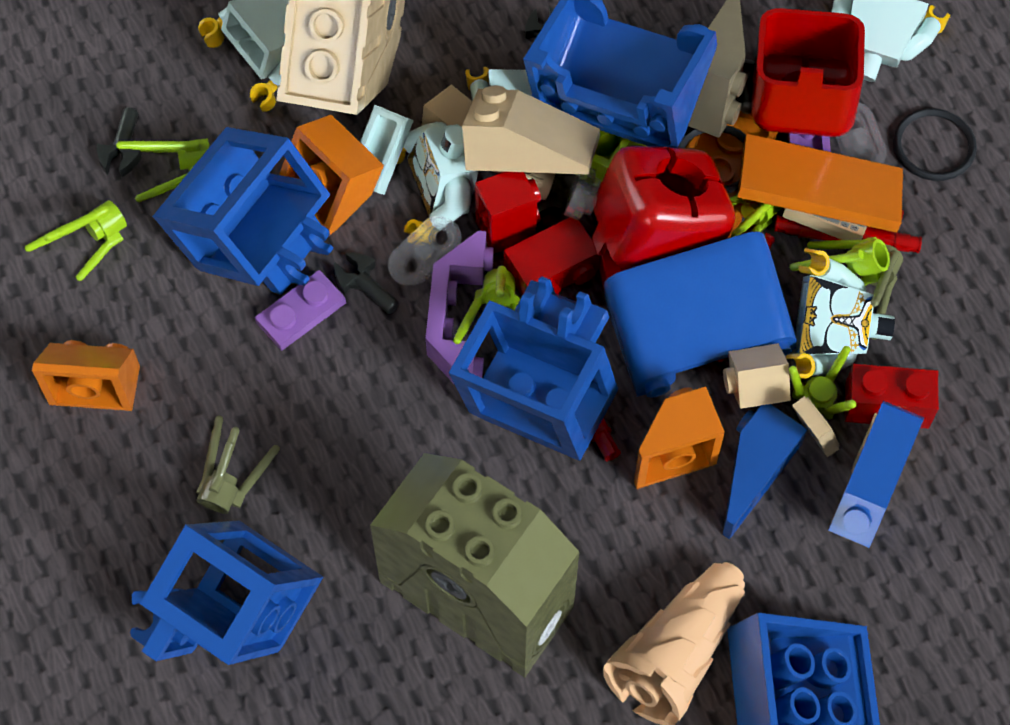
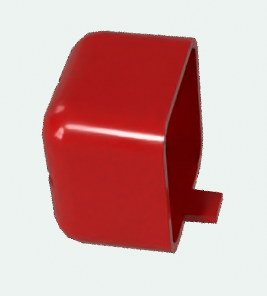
M775 8L766 11L760 19L755 55L751 106L754 123L761 129L769 132L837 137L848 133L855 123L864 79V23L854 15L845 13Z
M628 146L621 148L614 155L592 201L593 211L598 221L592 240L598 255H604L608 248L614 263L620 268L627 270L727 239L734 227L736 215L715 163L705 151L694 148Z

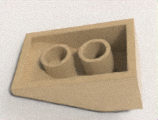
M496 85L477 90L462 125L465 169L472 171L589 175L600 138L599 128L519 90H506L504 87Z

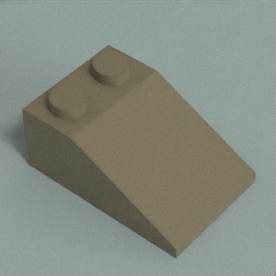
M726 0L708 27L709 30L716 31L717 49L688 125L718 138L728 124L733 126L737 121L742 107V103L737 102V98L741 95L747 81V74L743 72L746 53L740 0Z

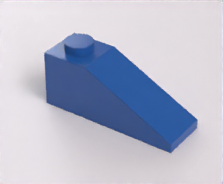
M882 402L828 531L870 548L924 417L888 402Z
M771 404L761 405L756 413L751 409L748 410L736 428L740 432L735 452L722 534L728 539L737 531L802 446L808 430Z

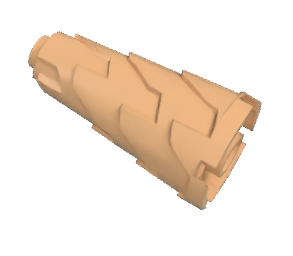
M728 562L722 564L713 563L694 582L685 585L664 610L660 609L652 616L637 634L631 636L604 665L603 674L606 683L618 699L624 703L627 697L631 695L641 703L632 710L633 712L660 725H675L681 720L690 705L693 693L714 660L711 656L730 626L729 619L745 593L744 575L739 568Z

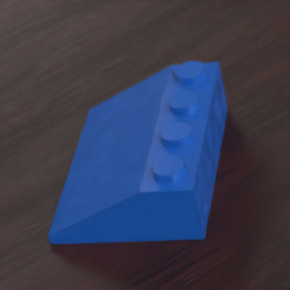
M756 613L727 629L737 725H880L867 626Z

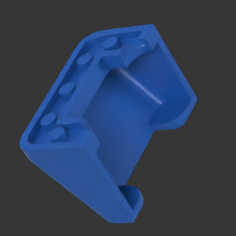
M560 0L523 58L534 98L589 123L601 131L646 146L678 148L685 136L715 55L717 37L716 31L709 30L700 24L684 25L678 32L677 38L673 39L609 19L603 0Z
M762 232L744 233L614 274L604 283L608 313L637 397L642 395L658 397L667 393L671 389L670 385L676 380V373L728 358V351L779 343L786 357L787 354H790L792 350L797 348V339L771 251Z

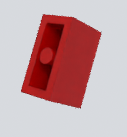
M503 172L475 182L476 223L480 231H486V244L488 247H494V254L536 234V225L541 221L537 208V203L541 202V194L533 178L528 180L524 172Z
M576 215L504 250V266L515 277L516 288L521 296L524 294L530 281L538 282L541 276L550 279L555 293L559 294L562 288L574 282L576 285L588 282L595 276L596 271L599 270L600 255L597 254L592 239Z
M853 364L845 383V401L854 400L856 407L845 411V422L871 424L874 414H878L882 402L885 401L924 417L920 428L929 429L939 409L938 370Z

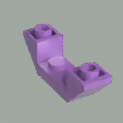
M477 231L433 264L425 338L427 356L452 383L453 381L448 372L466 341H461L460 344L453 342L454 318H447L448 306H456L458 284L483 285L484 272L493 270L494 247L486 246V231ZM475 355L468 367L469 372L483 378L484 358L476 357Z

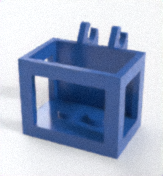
M226 127L153 215V218L196 269L259 286L263 281L269 290L281 295L291 283L305 286L310 280L308 275L300 272L306 266L304 258L310 251L329 255L333 250L332 245L324 242L330 235L329 230L321 225L314 216L331 194L287 137ZM253 150L264 152V154L258 158ZM284 156L300 179L271 174L270 171Z
M541 276L538 282L530 281L515 310L489 300L448 373L469 413L581 461L619 390L605 348L596 344L609 319V315L606 309L593 305L589 295L581 291L576 296L577 302L556 294L551 280ZM489 331L498 352L484 377L481 378L470 373L468 367Z
M239 520L185 524L149 589L132 593V604H140L153 613V622L146 630L138 627L132 628L130 634L133 639L144 646L142 652L154 661L190 654L198 645L227 665L278 653L321 583L323 576ZM245 547L280 572L267 574L241 557L239 553ZM193 552L210 563L197 588L187 590L173 588ZM227 575L250 590L243 605L219 590Z

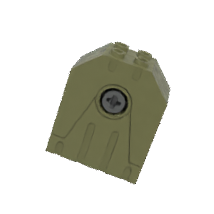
M424 453L370 524L380 583L392 591L394 589L401 593L404 599L425 613H431L439 618V622L463 638H469L475 642L477 647L498 661H504L512 667V670L524 678L574 608L579 550L541 509L528 501H522L515 496L514 492L489 476L484 477L475 471L473 466L462 459Z

